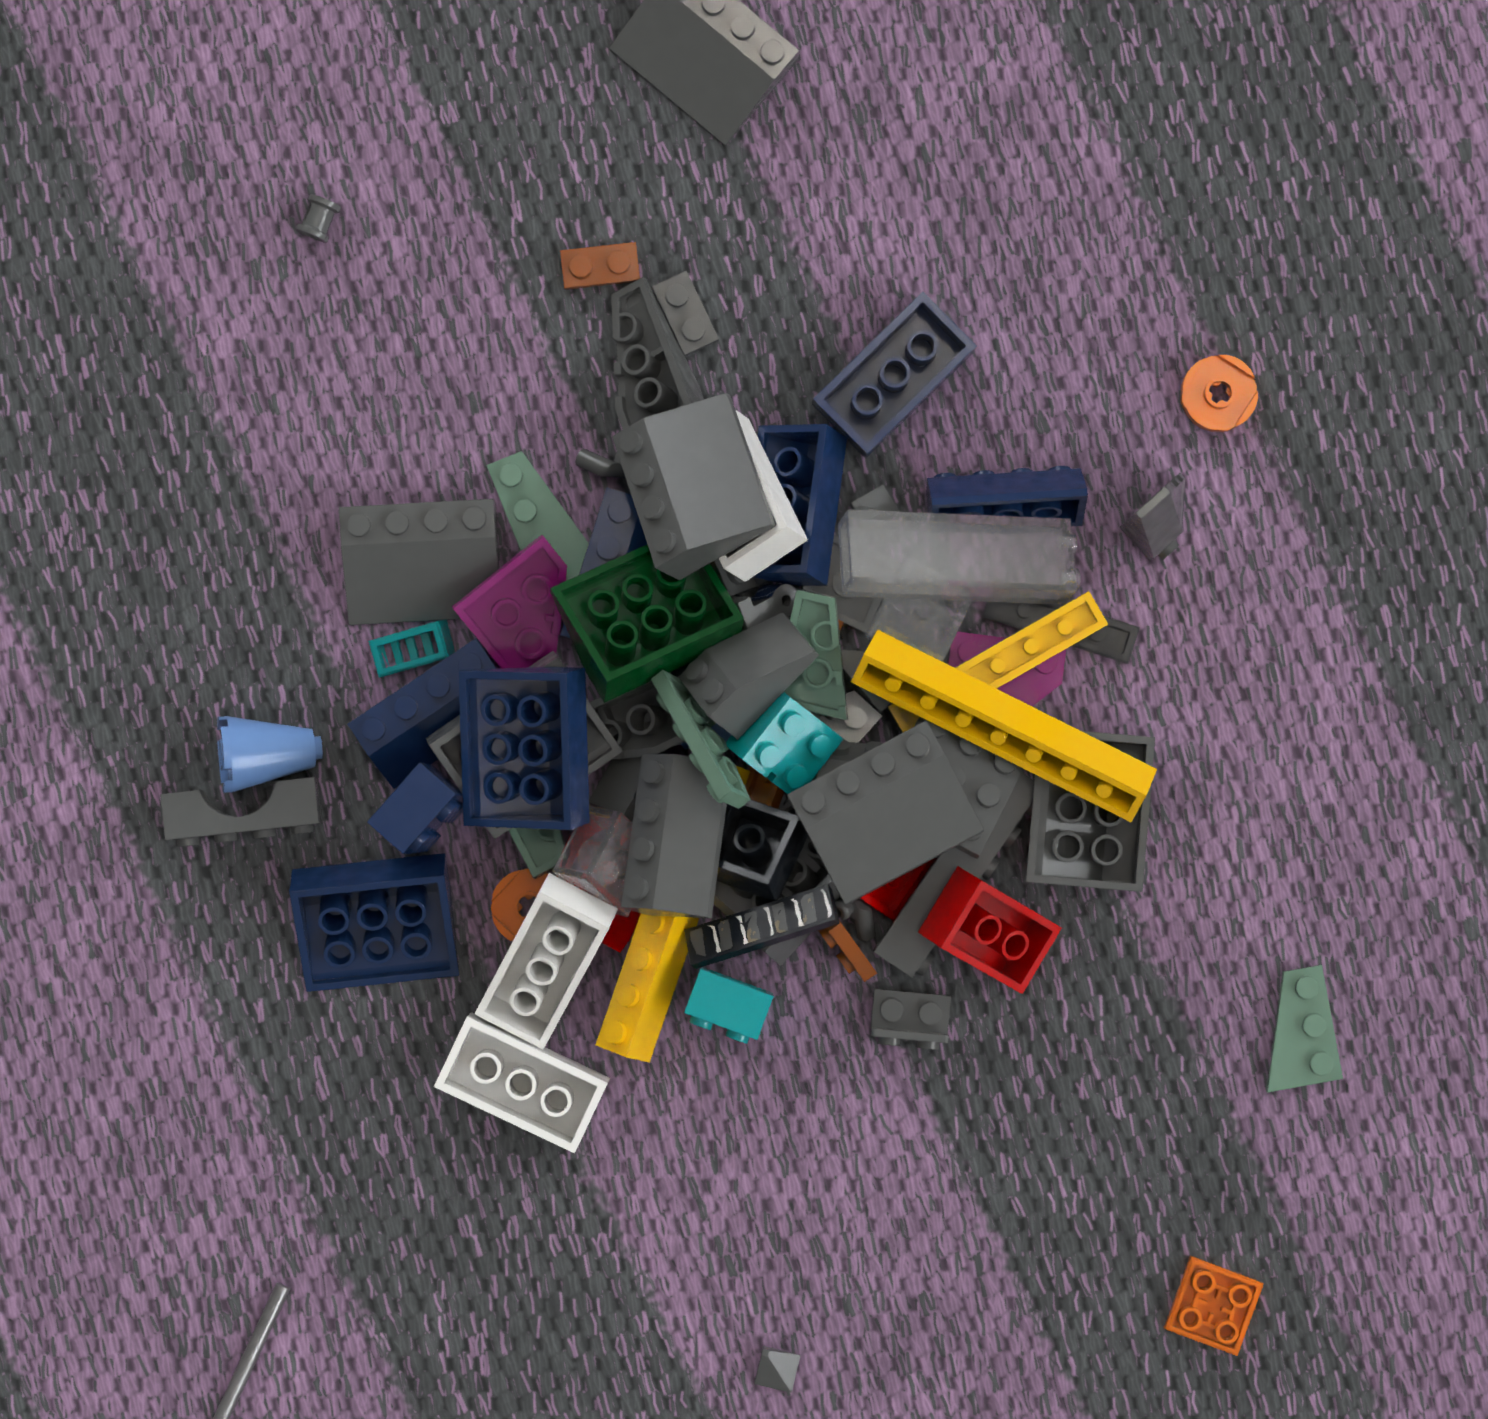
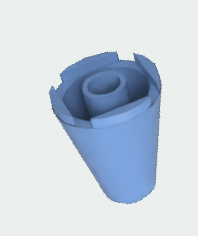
M230 716L217 717V730H221V739L217 741L220 780L221 783H224L223 793L236 792L314 768L316 760L322 759L321 736L314 737L313 729Z

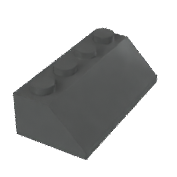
M642 753L621 902L622 908L651 916L712 919L727 804L724 802L722 804L718 803L710 795L706 787L709 783L706 776L694 766L689 756Z

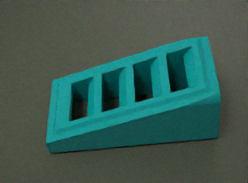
M447 620L435 621L368 641L379 678L444 660L455 652ZM431 631L434 633L439 653L434 651L430 636ZM414 636H421L426 654L425 657L420 658ZM405 639L411 661L404 662L399 640ZM390 643L396 665L386 668L383 655L388 666L389 663L384 645Z

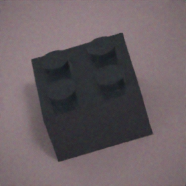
M754 800L748 801L740 809L727 804L717 881L772 901L778 900L808 837L797 815Z

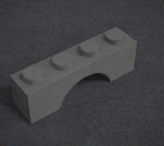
M316 777L276 781L270 798L259 810L239 817L231 816L218 810L210 802L204 790L160 794L165 840H176V847L200 845L199 837L214 836L215 843L238 841L237 833L251 831L253 839L276 836V829L291 827V834L314 832V824H323L319 781Z

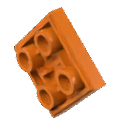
M1190 1255L1164 1329L1238 1356L1264 1283Z

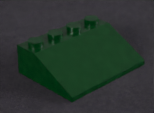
M648 544L550 588V593L583 668H585L586 674L604 703L650 682L662 670L669 673L691 663L705 649L740 633L744 617L710 563L678 580L655 568Z

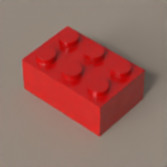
M957 866L918 933L943 950L1023 994L1062 927Z

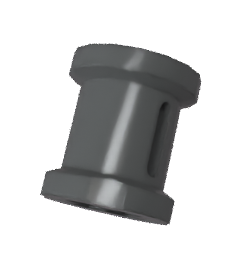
M309 194L307 200L310 204L302 223L297 224L295 230L303 235L327 243L329 239L327 231L334 214L340 212L341 206L323 197Z

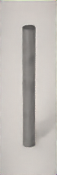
M278 1282L276 1283L213 1419H230L290 1291L289 1287Z

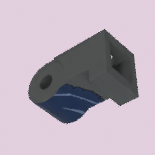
M765 584L751 598L731 596L744 617L742 631L782 612L789 618L792 613L797 589L789 584Z

